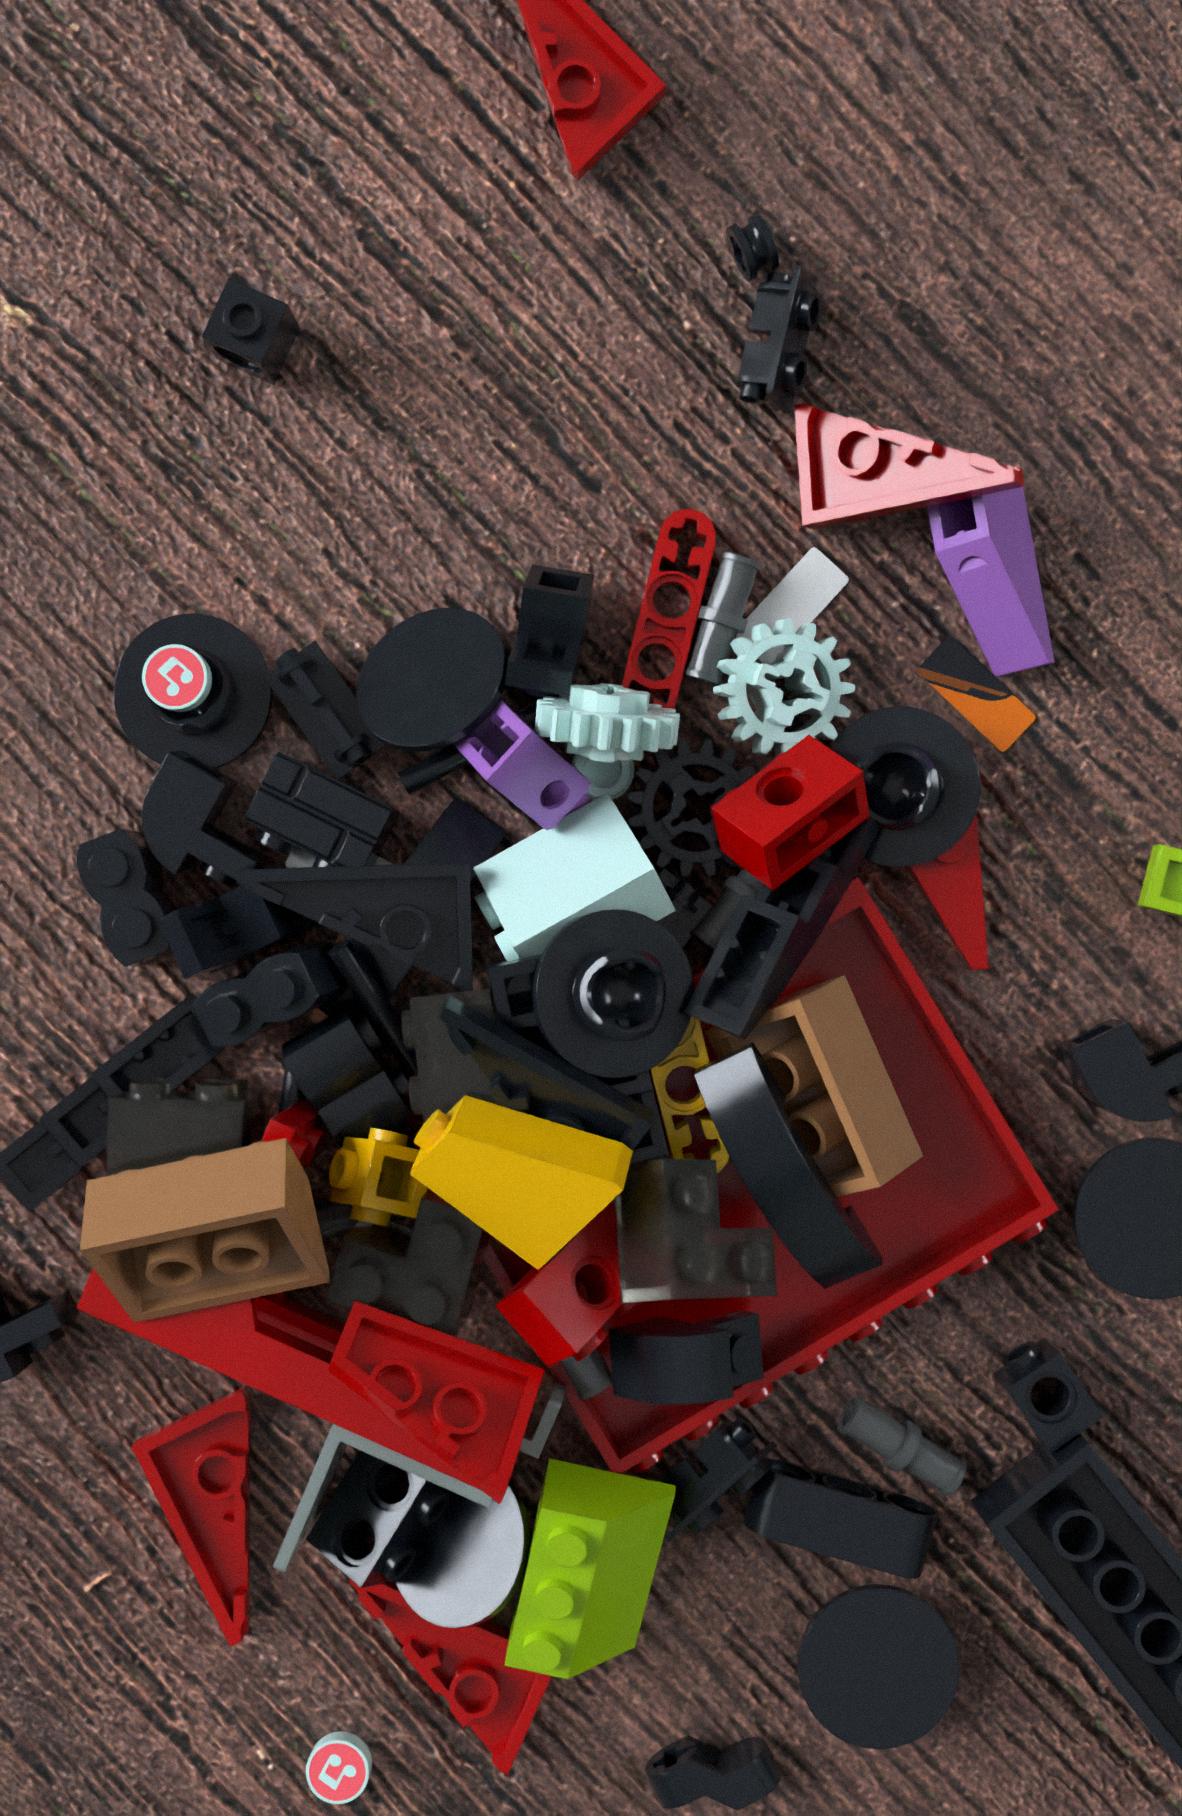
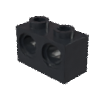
M361 1450L306 1540L360 1588L394 1582L409 1569L416 1556V1549L413 1546L424 1528L434 1523L444 1512L449 1503L450 1494L447 1492V1489L406 1471L409 1478V1489L406 1496H404L399 1488V1476L402 1469ZM369 1524L375 1534V1544L372 1551L366 1542V1530Z

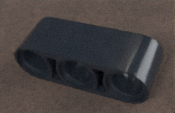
M771 1458L761 1460L768 1469V1472L754 1484L744 1519V1524L748 1529L774 1541L892 1575L911 1579L921 1577L938 1518V1512L934 1508L905 1495L790 1462Z

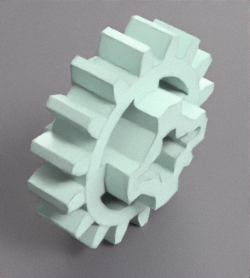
M791 618L777 620L773 633L765 622L751 627L753 642L745 637H739L730 643L733 651L738 656L737 659H724L718 662L717 668L729 675L728 683L713 687V694L728 697L729 706L723 708L717 715L720 720L734 718L737 720L739 725L731 736L735 742L754 737L752 753L756 755H767L774 745L777 757L808 735H811L813 738L817 736L822 740H834L838 734L835 727L830 723L832 718L842 719L850 717L851 711L846 706L840 704L839 701L841 695L854 692L855 685L841 682L839 673L847 669L851 663L849 658L833 660L830 656L837 643L834 637L825 638L818 642L814 641L816 635V624L810 622L801 625L795 634ZM784 647L783 652L777 654L774 664H759L755 662L768 649ZM813 667H815V669H816V671H817V673H818V676H819V679H820V684H819V682H818V680H817V677H816V675H815V672H814V670H813ZM786 678L784 687L792 691V695L798 698L782 701L784 692L780 688L775 687L776 683L771 682V680ZM746 691L749 692L755 706V714L749 705ZM800 713L812 716L801 728L792 732H784L786 726H791L795 715Z
M573 684L570 688V696L559 694V697L543 696V699L537 700L535 731L540 737H550V741L566 742V753L589 757L592 761L614 763L617 760L641 761L644 757V750L658 752V748L670 750L673 749V745L677 746L680 713H676L675 709L661 708L662 705L649 704L650 693L646 691H636L624 688L623 685Z

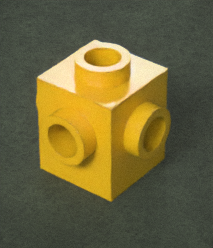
M370 1128L368 1139L344 1137L343 1146L335 1153L330 1165L329 1183L333 1187L330 1201L352 1206L349 1219L388 1227L391 1215L420 1219L428 1188L409 1174L419 1150L406 1147L409 1136L383 1129Z

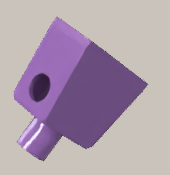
M501 698L482 724L464 738L453 743L490 785L545 830L553 829L563 817L592 802V799L586 795L591 782L544 737L538 736L535 729Z

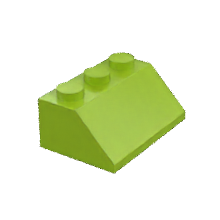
M549 1458L530 1537L528 1562L518 1588L504 1666L570 1679L635 1648L675 1497V1485Z

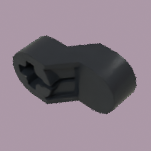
M688 1735L659 1750L650 1758L645 1766V1772L662 1807L668 1809L678 1808L703 1796H707L738 1811L767 1796L777 1787L781 1779V1774L767 1744L760 1737L746 1738L720 1750Z

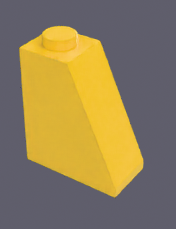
M464 1095L447 1114L439 1109L436 1110L420 1128L414 1143L421 1148L409 1174L539 1270L623 1191L633 1150L615 1140Z

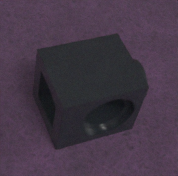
M228 278L202 338L217 360L275 385L300 327L288 304Z
M1045 1338L1036 1344L1033 1341H1029L1011 1350L1002 1361L1004 1366L993 1373L1030 1429L1050 1454L1104 1417L1062 1355ZM1045 1377L1056 1378V1390L1049 1399L1043 1402L1031 1401V1391L1036 1382Z

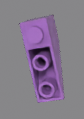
M1023 487L928 506L935 553L994 676H1004L1055 663Z

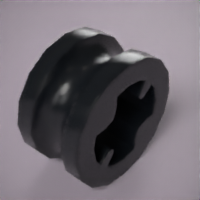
M758 213L748 217V224L744 228H740L737 224L726 228V236L731 254L741 275L747 282L756 279L758 270L761 268H765L769 272L779 268V257L774 240L765 221Z

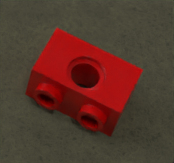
M811 735L806 736L788 751L779 754L769 765L738 788L728 792L722 800L711 807L721 852L772 891L870 817L863 771Z
M606 1206L539 1270L532 1267L495 1307L547 1366L570 1356H573L579 1362L591 1354L606 1338L607 1333L602 1328L603 1324L614 1313L617 1317L624 1315L644 1297L647 1289L642 1285V1282L657 1267L658 1263L612 1210ZM575 1278L580 1280L585 1286L588 1302L583 1300L578 1294Z

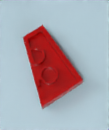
M354 1301L330 1361L328 1371L494 1501L501 1504L545 1369Z

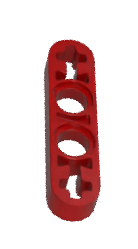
M682 509L673 512L664 520L659 531L621 684L624 688L628 689L631 684H635L637 687L651 693L668 692L669 696L666 704L656 698L653 700V704L662 705L661 708L675 709L716 543V532L713 523L705 514L695 509ZM684 525L695 527V538L704 541V548H692L686 571L696 570L699 572L697 580L680 571L661 572L659 570L662 562L674 568L678 543L670 540L669 535L670 533L680 534ZM666 585H677L683 588L690 600L688 611L682 617L676 619H667L661 616L655 610L653 604V597L656 591ZM651 646H662L668 649L675 661L672 674L660 681L646 678L638 667V658L641 652Z

